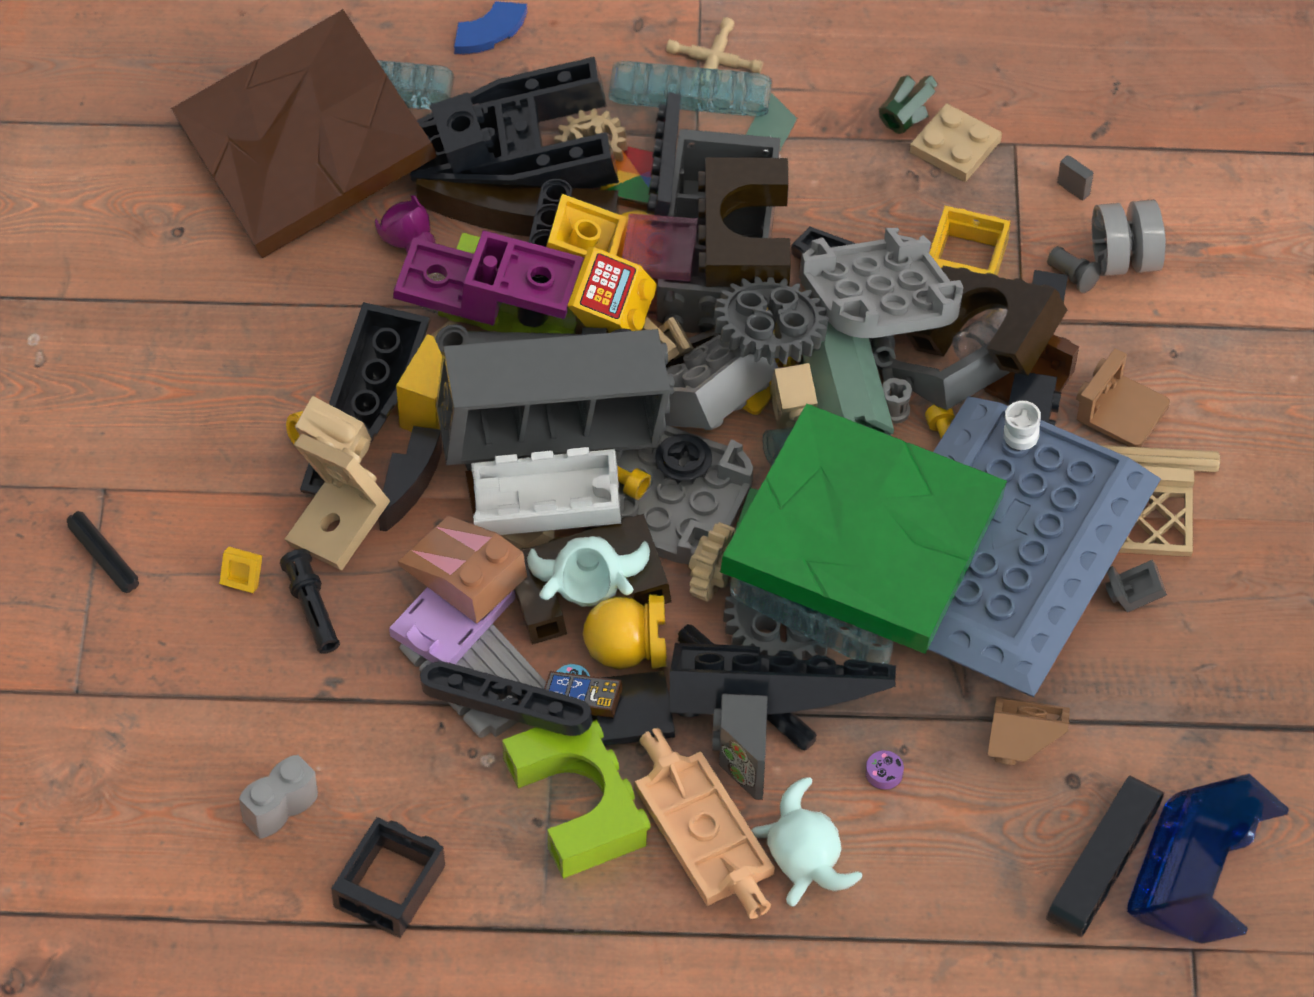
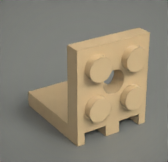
M301 434L294 446L325 482L290 530L285 540L291 547L306 549L312 557L342 571L390 503V500L375 483L377 480L376 476L360 465L362 460L356 453L347 448H343L340 451L321 436L313 439L305 434ZM340 520L336 529L327 532V528L332 522Z

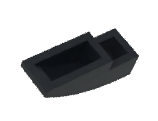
M413 426L407 453L392 452L383 488V493L388 497L390 503L379 517L380 531H388L399 522L417 503L428 487L442 453L440 429Z

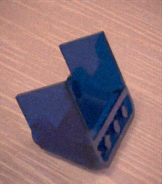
M1250 773L1174 794L1165 803L1128 901V913L1141 924L1199 944L1246 935L1248 927L1213 898L1228 852L1249 846L1256 837V830L1260 821L1287 815L1289 808Z

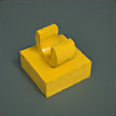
M228 547L223 552L219 584L254 593L259 586L262 555Z

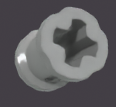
M888 379L883 383L882 388L893 424L902 423L910 415V405L908 402L912 395V387L904 379Z

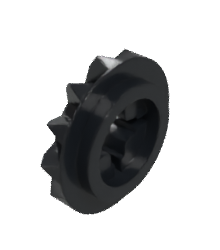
M690 434L673 435L666 438L658 446L655 454L656 468L663 473L664 479H675L677 484L682 480H689L693 484L696 478L705 477L707 470L712 466V452L707 443L697 436ZM685 451H687L689 461H687L686 464L683 465V467H681L679 465V460L682 458V456H684Z

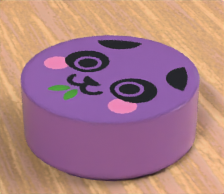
M891 751L875 752L867 760L866 778L876 788H894L902 780L903 761L897 754Z

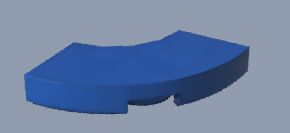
M495 1L492 9L483 17L474 21L459 22L454 53L473 54L494 48V44L514 36L524 23L527 15V4Z

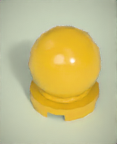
M649 595V604L646 603L644 606L633 598L616 596L601 601L591 609L584 623L582 633L591 657L604 666L620 670L634 667L644 658L647 660L651 659L652 668L667 667L665 638H659L658 625L665 624L664 595Z

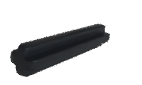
M76 511L73 515H69L67 518L68 528L121 591L129 593L136 589L139 585L138 576L87 516L81 511Z

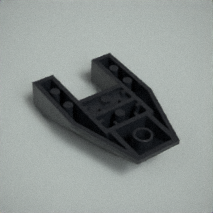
M595 56L500 78L469 93L472 104H480L486 121L481 123L480 127L481 129L488 128L494 145L488 148L492 161L453 174L433 114L430 113L417 120L431 141L438 157L410 172L412 182H416V179H430L468 184L542 187L548 180L561 179L568 182L571 188L593 189L619 183L615 155L607 132L548 146L542 145L539 122L577 114L580 110L586 112L593 108L607 107L603 81Z

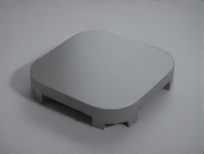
M886 228L883 240L831 248L824 238L812 240L811 248L802 254L799 273L803 287L806 290L812 291L811 298H820V307H826V317H829L828 322L836 330L858 338H878L939 328L951 324L958 318L960 312L963 285L961 280L950 281L929 254L931 241L924 235L919 240L898 235L899 228Z
M666 425V430L660 434L658 446L670 436L694 434ZM697 436L705 441L711 449L712 466L707 470L705 477L696 478L693 484L689 480H682L677 484L675 479H664L663 473L656 468L655 454L658 447L615 451L618 466L629 472L638 468L651 475L649 487L639 500L624 494V485L619 483L618 492L621 518L644 514L659 557L677 563L689 565L691 556L694 554L702 536L708 537L709 531L713 530L715 524L721 522L731 527L734 526L753 483V465L751 460L743 451V445L733 439L730 440L727 446ZM685 451L684 456H682V458L679 460V465L681 467H683V465H685L686 462L689 461L687 451Z

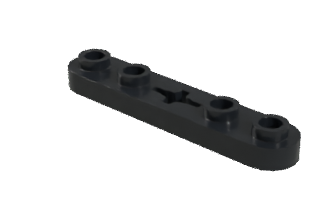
M433 662L427 665L420 674L423 692L435 699L567 736L581 735L592 725L590 706L587 702L578 698L449 662Z

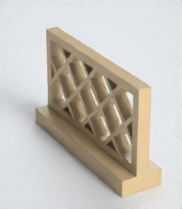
M1142 466L1161 478L1148 501L1150 505L1142 511L1135 525H1140L1151 537L1144 543L1133 542L1127 537L1118 553L1191 557L1193 553L1194 469ZM1168 497L1184 498V509L1175 516L1162 504ZM1155 508L1168 520L1158 531L1144 520ZM1183 517H1184V525L1179 521V520H1181ZM1174 526L1184 535V545L1169 544L1162 535Z

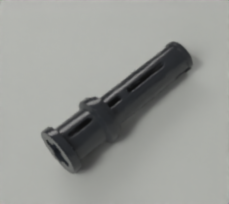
M306 549L293 550L285 554L279 564L281 569L288 574L291 582L289 590L292 596L299 599L316 642L317 650L322 654L330 653L340 646V641L337 639L319 592L322 582L320 577L313 572L310 564L312 562L310 552Z

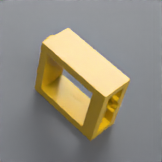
M945 206L929 254L940 268L943 266L953 268L964 267L972 272L998 275L1008 244L1011 221L996 216L967 211L962 208ZM948 235L995 246L988 270L941 259Z

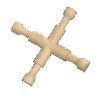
M730 18L722 19L720 24L721 31L715 37L711 49L695 45L691 47L684 46L674 40H669L667 43L666 52L683 53L689 55V58L706 61L701 72L702 79L697 83L694 90L697 95H707L709 90L708 83L714 77L718 64L736 69L737 67H743L753 73H761L763 61L740 59L738 55L724 52L728 42L727 35L734 26V21Z

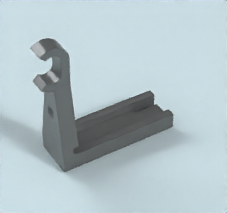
M989 343L942 371H939L937 368L901 362L893 358V363L888 367H880L876 364L877 369L883 372L884 382L891 378L904 379L911 385L913 392L946 410L1010 373L998 368L987 350Z

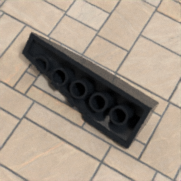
M363 302L329 405L363 422L372 443L398 402L396 385L423 342L430 323V317ZM308 464L300 491L316 495L325 481L310 464Z
M675 643L670 668L669 713H678L683 717L714 714V708L722 709V694L767 696V714H782L822 708L856 700L895 687L896 665L853 659L846 660L844 665H838L830 656L814 655L813 658L808 660H801L794 657L793 651L779 650L778 656L760 654V647Z

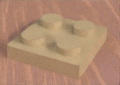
M946 103L910 144V153L966 182L1001 142L1002 132Z

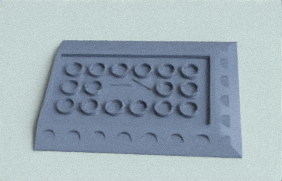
M968 396L933 452L1007 480L997 511L928 650L1034 697L1161 478L1129 457L1040 420L1039 439L1036 445L1026 450L1011 448L1004 440L1005 411L1008 406L1000 402Z

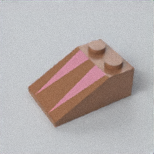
M447 516L398 561V565L476 624L527 578L524 554L521 550L496 532L451 516Z

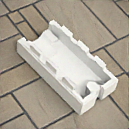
M589 447L567 449V454L553 455V451L532 452L531 457L517 458V454L495 456V461L471 463L476 512L473 517L474 525L496 532L499 535L621 524L618 467L615 449L589 451Z

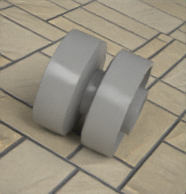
M1156 200L1131 201L1127 214H1125L1120 203L1095 205L1092 213V244L1095 261L1102 268L1101 276L1126 274L1130 261L1137 273L1162 270L1165 260L1166 237L1161 211Z

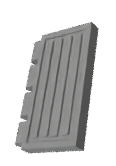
M493 623L456 663L459 666L544 689L546 681ZM402 643L400 644L399 649L416 667L420 666V672L432 663ZM449 703L460 716L464 715L463 720L479 738H483L489 733L497 737L518 723L517 721Z

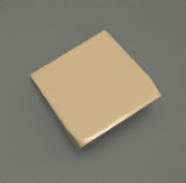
M669 318L659 328L678 349L679 354L673 358L674 360L694 350L676 318Z

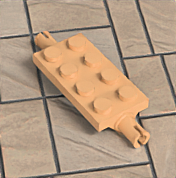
M659 728L652 729L654 738L649 731L644 733L639 741L654 762V766L648 776L635 781V791L705 904L709 906L725 897L736 894L747 911L749 918L754 919L758 917L755 910H758L761 915L765 914L771 905L756 883L774 875V866L702 752L700 751L689 757L681 756L678 752H673Z

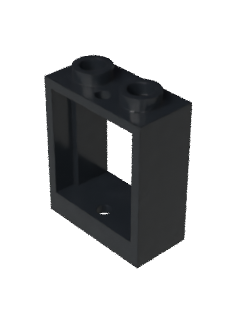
M376 817L331 888L333 907L401 938L445 867L444 847L429 836L420 837L407 831L403 825L396 821L387 822ZM382 847L425 866L401 905L359 886L360 881Z

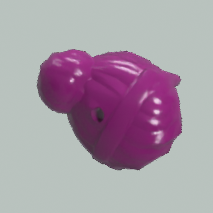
M411 195V201L399 202L391 206L383 215L381 225L377 218L375 219L376 231L381 239L394 247L405 248L407 253L413 237L432 243L436 242L434 235L430 233L429 214L419 203L415 195Z

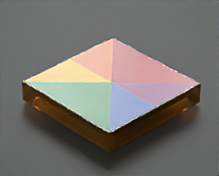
M628 146L627 150L622 151L623 161L616 160L619 183L602 186L599 190L618 191V205L646 211L649 199L648 191L651 180L650 172L653 162V151Z

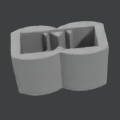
M294 755L279 762L272 769L269 777L258 779L248 785L239 797L242 820L245 825L261 839L279 831L290 816L298 815L307 810L318 796L315 771L299 755Z

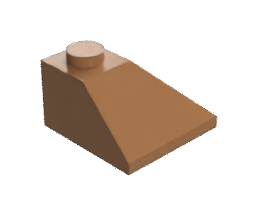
M996 696L987 756L995 757L994 760L996 762L1007 765H1015L1017 761L1025 762L1068 732L1070 708Z

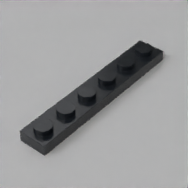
M668 92L666 103H659L657 125L654 134L655 143L652 153L653 162L650 172L651 180L648 191L649 199L646 210L647 214H652L651 228L663 231L665 230L672 198L681 94Z

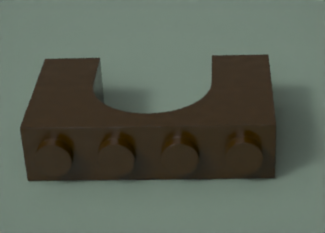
M705 157V171H698V192H705V198H698V219H705V225H699L698 245L705 246V252H699V273H705L706 287H730L732 283L741 287L742 279H746L752 284L754 283L755 276L759 277L762 282H767L768 278L772 277L775 283H780L785 278L787 279V286H789L791 268L790 238L745 237L734 233L723 223V219L728 214L739 208L750 206L787 207L789 186L788 158Z
M943 266L941 269L950 281L961 280L963 285L958 318L951 324L943 327L906 333L915 349L920 352L944 357L962 327L972 317L989 309H1007L1006 317L989 343L987 350L1000 370L1028 376L1068 311L1060 298L1059 292L1054 287L1046 284L1040 286L1017 278L1011 280L998 277L992 273L972 272L964 267L953 268Z
M644 514L634 517L621 518V524L590 527L581 533L567 537H557L548 543L519 549L524 554L527 578L514 591L532 645L567 634L564 617L556 593L549 600H543L539 596L540 591L547 582L536 578L528 568L527 557L532 548L535 549L540 558L555 560L560 550L566 546L568 541L579 537L595 536L605 539L614 548L615 552L621 556L635 552L642 542L645 541L650 549L649 561L637 575L626 578L633 587L631 597L643 606L646 603L649 604V595H664L665 604L672 602L669 584Z

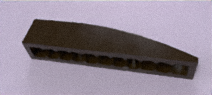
M416 179L417 200L425 209L481 228L530 237L542 187L468 184ZM572 188L573 198L618 214V191Z

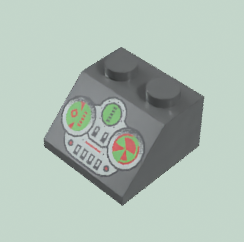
M722 694V709L714 708L712 751H720L719 766L754 799L763 800L767 696Z

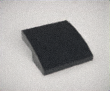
M664 670L601 677L621 680L623 687L614 718L596 716V720L603 731L604 737L601 740L604 746L640 742L641 736L648 731L654 738L655 736L652 732L654 728H659L665 739L675 738L672 713H669V693Z

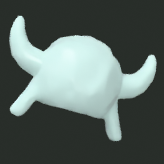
M579 537L568 541L566 546L560 550L555 560L542 559L537 555L535 549H530L527 564L536 578L547 582L540 591L539 596L541 599L549 600L556 592H559L564 599L581 607L596 606L601 601L614 597L617 589L626 596L633 592V587L626 578L637 575L644 569L649 561L650 549L648 543L644 541L635 552L620 556L601 537Z
M810 777L796 781L785 791L780 802L781 818L777 822L757 826L752 829L756 838H767V844L774 860L785 875L794 883L786 898L787 904L791 907H794L799 902L812 881H815L822 888L839 891L853 886L862 878L861 872L838 874L832 868L836 864L842 850L838 829L825 814L801 808V798L812 784Z

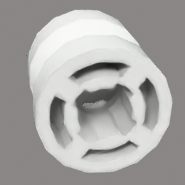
M1017 401L1007 407L1005 411L1004 440L1011 448L1026 450L1036 445L1039 439L1041 412L1035 404L1028 401Z

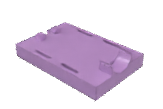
M427 587L390 626V636L432 663L442 661L456 664L515 600V591L513 590L487 614L488 616L484 620L482 619L476 624Z

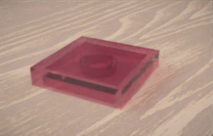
M629 213L622 258L640 265L651 278L690 281L698 232V219Z

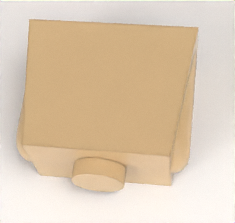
M314 396L311 397L295 425L299 435L305 434L313 439L321 436L331 442L336 449L342 451L343 448H347L356 453L361 459L367 453L371 443V437L363 422Z

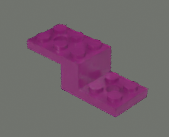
M484 230L474 254L413 237L394 288L393 299L494 326L501 303L565 319L568 311L567 305L584 257ZM440 273L445 276V279L434 281L428 275ZM535 275H543L546 276L549 279V281L546 283H537L532 279V277H534Z

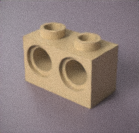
M809 363L774 369L770 395L777 429L787 428V431L791 432L806 403L817 407L818 403Z

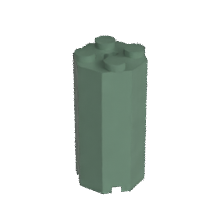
M828 322L825 341H821L820 349H813L811 357L801 354L799 365L810 364L818 403L817 407L891 436V434H894V427L869 338L846 335L836 330Z

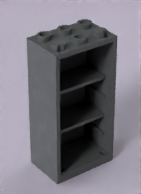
M679 129L672 198L666 221L657 284V321L661 324L674 317L678 320L684 332L700 334L715 328L716 323H713L716 300L721 299V292L723 290L729 291L730 287H706L705 273H699V252H705V246L698 245L699 225H705V219H698V198H705V192H698V171H705V157L779 158L781 138ZM750 206L739 208L728 214L723 219V223L731 231L741 236L771 238L775 207Z
M658 329L444 346L436 408L446 465L495 461V456L517 454V458L531 457L532 452L553 451V455L567 454V449L589 447V451L609 449L619 451L658 447L660 434L666 430L665 414L670 413L669 395L674 394L673 386H675L673 374L667 373L665 365L668 364L667 344L661 343Z

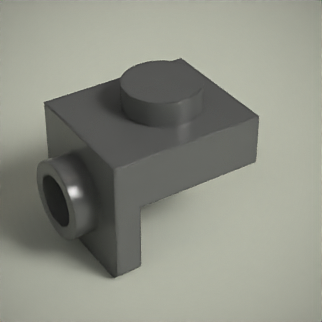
M1153 560L1121 574L1113 566L1107 571L1110 580L1105 583L1107 592L1113 603L1119 601L1127 613L1167 596L1158 567Z

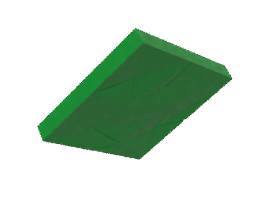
M806 403L722 556L720 573L926 654L1004 495L1007 480Z

